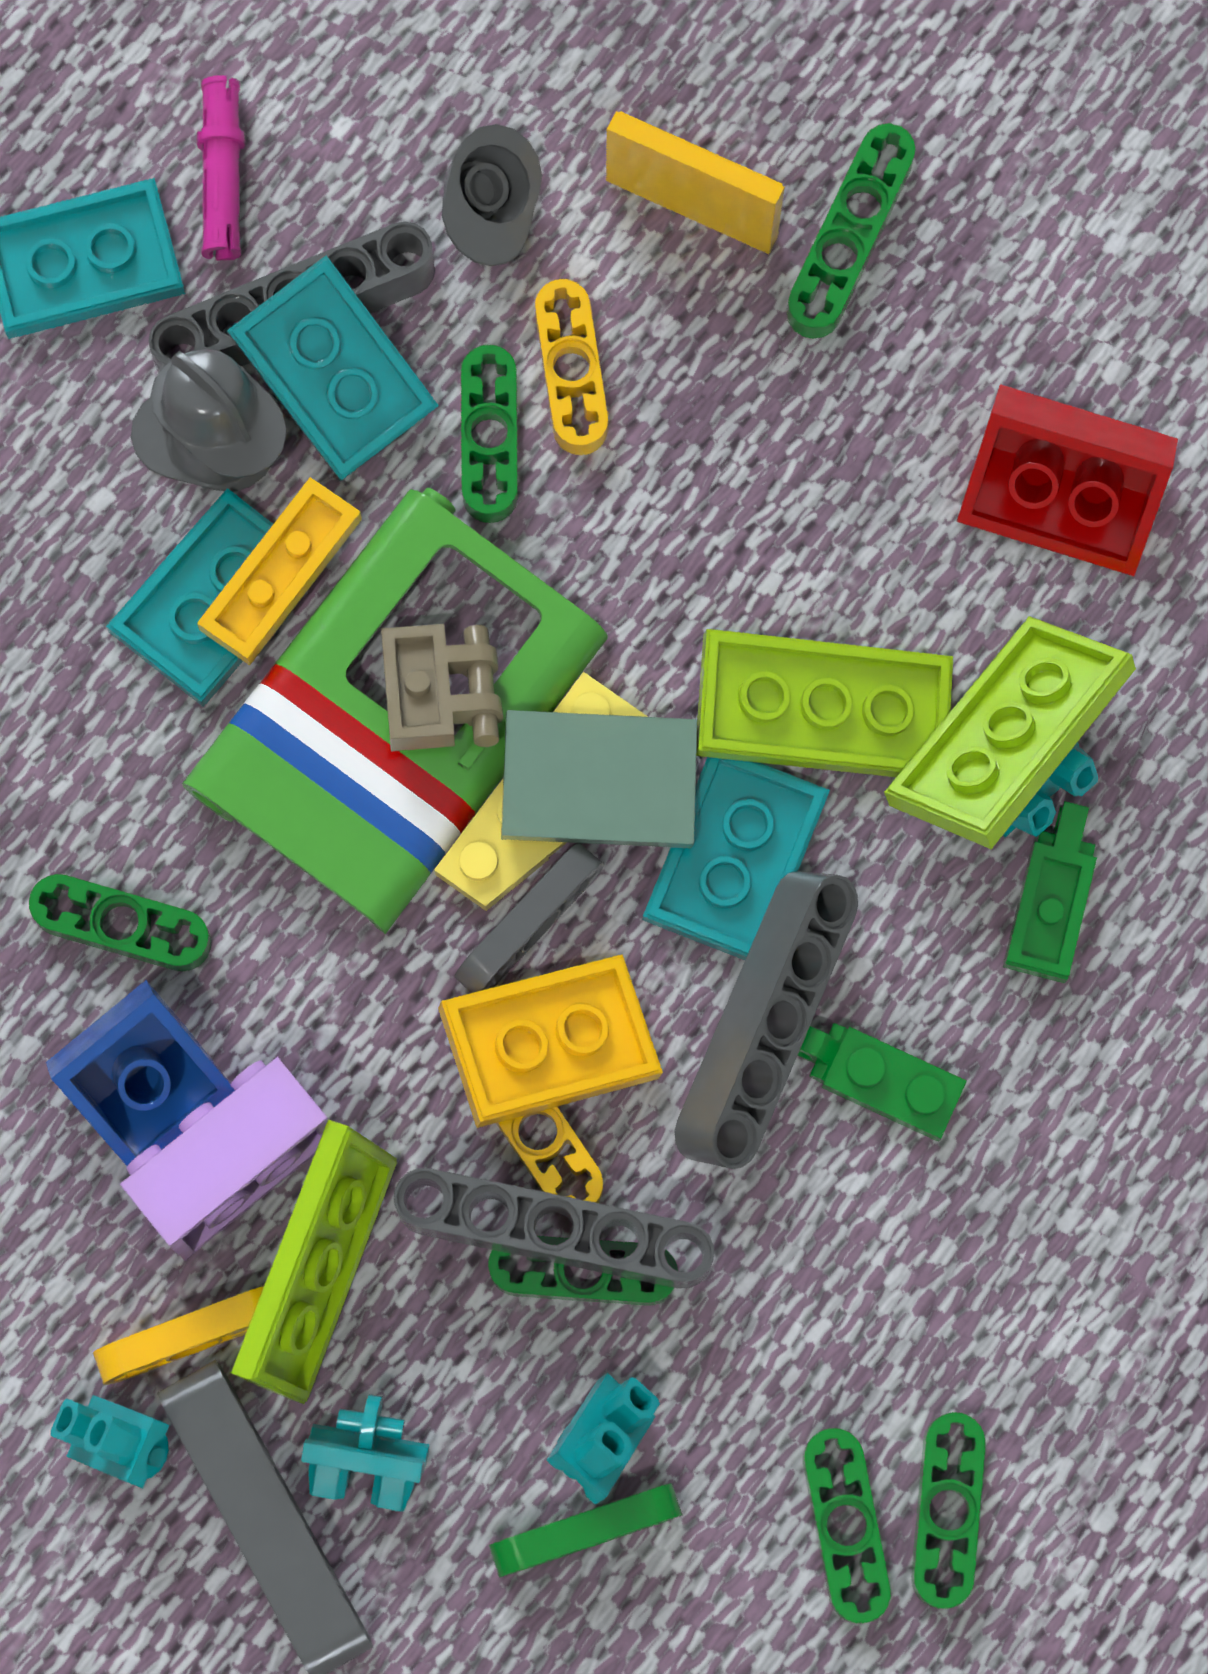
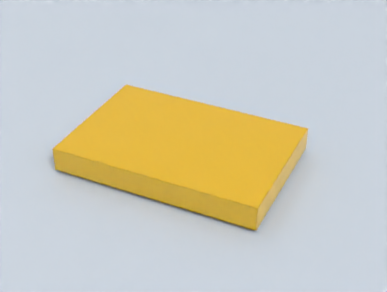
M615 112L606 132L607 182L767 254L770 253L779 233L785 188L782 183L624 112Z
M623 954L443 1000L438 1007L476 1128L657 1080L663 1073Z

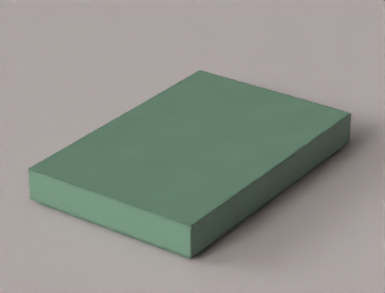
M507 710L501 840L692 848L694 845L697 719Z

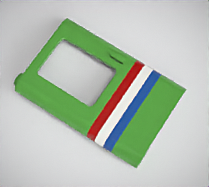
M426 488L423 493L413 489L406 493L182 783L183 787L203 805L230 822L236 820L364 915L384 934L388 932L503 779L507 710L553 712L608 639L604 629L588 614L453 514L456 509L453 504L431 488ZM443 548H452L539 613L540 624L494 683V692L501 698L503 708V720L498 724L499 742L496 745L490 747L475 745L473 728L464 723L454 736V747L391 751L388 711L347 681L346 671L437 552Z

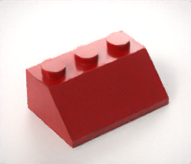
M1000 384L956 522L1135 576L1173 469L1178 438Z

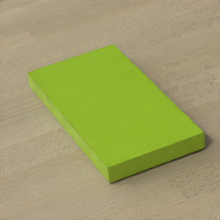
M1029 616L884 791L889 806L992 849L1136 670L1132 654Z
M706 629L703 634L696 756L897 777L951 711L953 656Z
M328 1120L231 1372L242 1379L301 1404H305L308 1401L397 1164V1158L347 1125Z

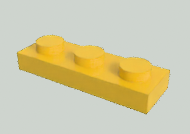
M309 477L197 622L199 630L245 663L251 665L361 522V511Z

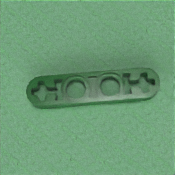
M890 123L877 125L870 129L863 138L791 289L787 306V318L793 330L803 337L811 339L823 338L832 333L840 323L911 172L916 150L914 139L907 130L899 125ZM887 144L897 147V158H892L888 162L883 179L880 180L876 176H872L877 165L878 151H883ZM867 193L877 199L880 204V210L871 218H858L850 213L846 202L854 194ZM832 244H843L853 250L856 261L847 269H832L824 262L822 252ZM820 281L830 286L824 304V311L827 313L819 312L815 319H811L804 315L806 306L803 303L810 304L814 300Z

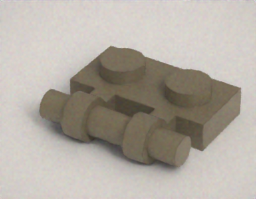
M444 624L381 628L391 751L454 747L453 724L462 723L472 726L475 745L490 747L499 742L498 724L503 720V708L501 698L494 692L493 675L498 670V658L496 648L490 645L487 627L483 625L469 626L463 632L464 644L447 646ZM463 674L468 677L469 694L451 695L449 675Z

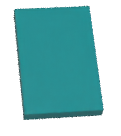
M155 178L0 217V314L8 339L186 294Z
M327 255L227 330V333L339 480H343L439 406Z
M227 488L106 626L108 632L204 707L240 666L243 660L202 633L198 628L197 622L272 527L273 523Z
M707 757L695 786L694 845L692 848H670L642 920L746 960L777 885L787 874L797 872L800 869L830 790L761 763Z

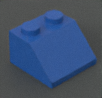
M147 980L46 1062L53 1082L126 1166L149 1147L158 1144L161 1149H164L183 1133L179 1129L180 1123L199 1106L210 1102L213 1107H216L235 1091L231 1087L229 1080Z

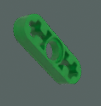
M482 345L474 348L466 355L461 366L462 498L467 512L476 520L485 523H495L506 519L514 511L518 501L516 364L508 351L496 345ZM486 364L495 365L497 374L506 375L497 377L495 380L496 403H484L482 379L473 376L482 374L483 365ZM471 403L478 404V405L473 406V407L470 406ZM503 403H509L508 406L501 405ZM495 420L500 422L508 433L501 445L494 448H484L473 440V429L482 421ZM506 460L509 461L507 465L501 463ZM471 461L479 462L477 464L471 465ZM483 464H495L498 490L507 491V493L497 494L496 504H484L482 494L473 493V491L483 490Z
M54 874L41 879L34 886L29 897L30 913L40 928L51 935L181 972L199 967L207 959L211 950V936L204 921L197 914L189 910L63 874ZM66 890L68 891V898L75 906L90 910V898H99L90 914V930H81L86 921L81 915L71 912H62L58 921L52 920V913L44 905L46 899H57L61 891ZM116 907H129L138 915L136 931L130 937L122 940H115L106 936L103 931V921L107 913ZM151 915L160 916L155 923L157 928L171 934H178L182 925L190 926L189 932L191 936L198 941L196 947H184L180 956H173V948L169 942L151 936V948H142L151 931Z
M537 1236L542 1242L549 1245H559L568 1239L565 1237ZM599 1241L602 1250L608 1256H610V1253L624 1254L623 1258L630 1256L638 1246L636 1242ZM492 1250L488 1261L490 1276L496 1287L505 1294L517 1297L651 1306L665 1301L675 1289L655 1284L654 1292L647 1293L641 1291L639 1280L620 1278L622 1292L607 1291L612 1275L602 1273L600 1280L594 1286L580 1289L572 1286L567 1281L564 1275L565 1265L554 1263L556 1287L542 1286L546 1277L545 1272H526L523 1277V1283L511 1282L509 1271L499 1269L500 1260L511 1259L513 1254ZM665 1250V1258L668 1265L678 1271L674 1257L668 1250ZM527 1257V1260L532 1262L547 1263V1261Z
M959 1412L947 1413L935 1419L928 1426L923 1438L911 1582L918 1598L926 1605L938 1609L952 1608L963 1603L973 1589L986 1440L979 1423L969 1415ZM953 1424L961 1426V1437L972 1440L971 1451L960 1453L957 1464V1474L967 1471L971 1473L970 1486L953 1479L933 1482L931 1479L932 1468L942 1472L947 1471V1450L937 1447L936 1439L937 1436L948 1434ZM941 1491H953L959 1494L966 1503V1519L955 1530H944L938 1527L931 1519L930 1503L933 1497ZM927 1534L941 1541L965 1539L964 1554L955 1549L950 1550V1571L960 1573L961 1582L959 1586L948 1588L946 1598L936 1596L935 1585L925 1582V1571L937 1568L940 1548L926 1549Z
M829 1428L814 1435L805 1446L803 1452V1468L829 1601L833 1610L848 1622L868 1623L876 1620L885 1612L891 1597L864 1452L860 1442L846 1430ZM835 1440L838 1450L850 1451L852 1462L845 1464L841 1469L843 1484L846 1487L856 1481L859 1485L860 1496L839 1495L826 1503H822L819 1488L833 1489L829 1469L817 1468L815 1464V1456L825 1452V1441ZM851 1506L857 1509L864 1518V1535L854 1545L845 1546L838 1544L828 1533V1517L837 1507ZM870 1548L873 1563L860 1562L859 1565L863 1581L869 1584L876 1583L878 1596L868 1599V1611L858 1613L854 1602H843L841 1597V1589L851 1586L849 1565L835 1570L832 1555L853 1556Z
M670 1483L490 1544L489 1548L498 1576L501 1578L683 1516L673 1484Z

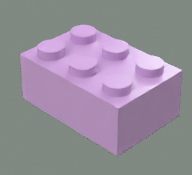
M278 1057L268 1065H265L262 1060L251 1064L232 1081L231 1087L235 1090L216 1107H213L210 1102L199 1106L180 1123L179 1129L183 1132L164 1149H161L158 1144L149 1147L139 1154L126 1168L130 1176L120 1183L121 1187L166 1243L184 1260H187L315 1155L328 1118Z

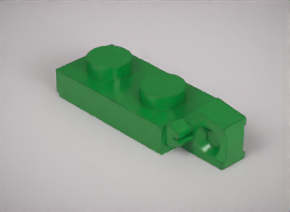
M1064 801L1063 807H1060L1058 810L1053 833L1043 831L1037 836L1036 842L1032 845L1003 968L1060 983H1065L1068 980L1097 857H1093L1095 844L1082 841L1089 807Z
M833 1023L829 1034L810 1026L797 1055L814 1063L809 1077L822 1083L823 1089L938 1142L944 1134L967 1082L965 1079L850 1026L847 1029L836 1023Z

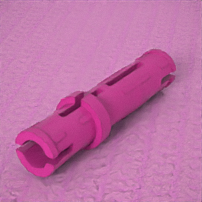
M223 75L210 76L201 82L203 122L201 131L197 132V147L202 151L203 246L201 247V253L203 257L210 260L213 258V251L216 250L215 261L235 260L241 256L239 233L240 149L245 148V134L239 128L240 82L232 77L229 79V87L226 88L227 76Z

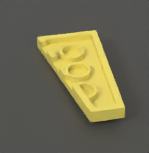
M585 672L581 674L554 710L557 713L648 717ZM503 779L434 869L437 877L485 911L549 860L551 855L567 843L501 840Z

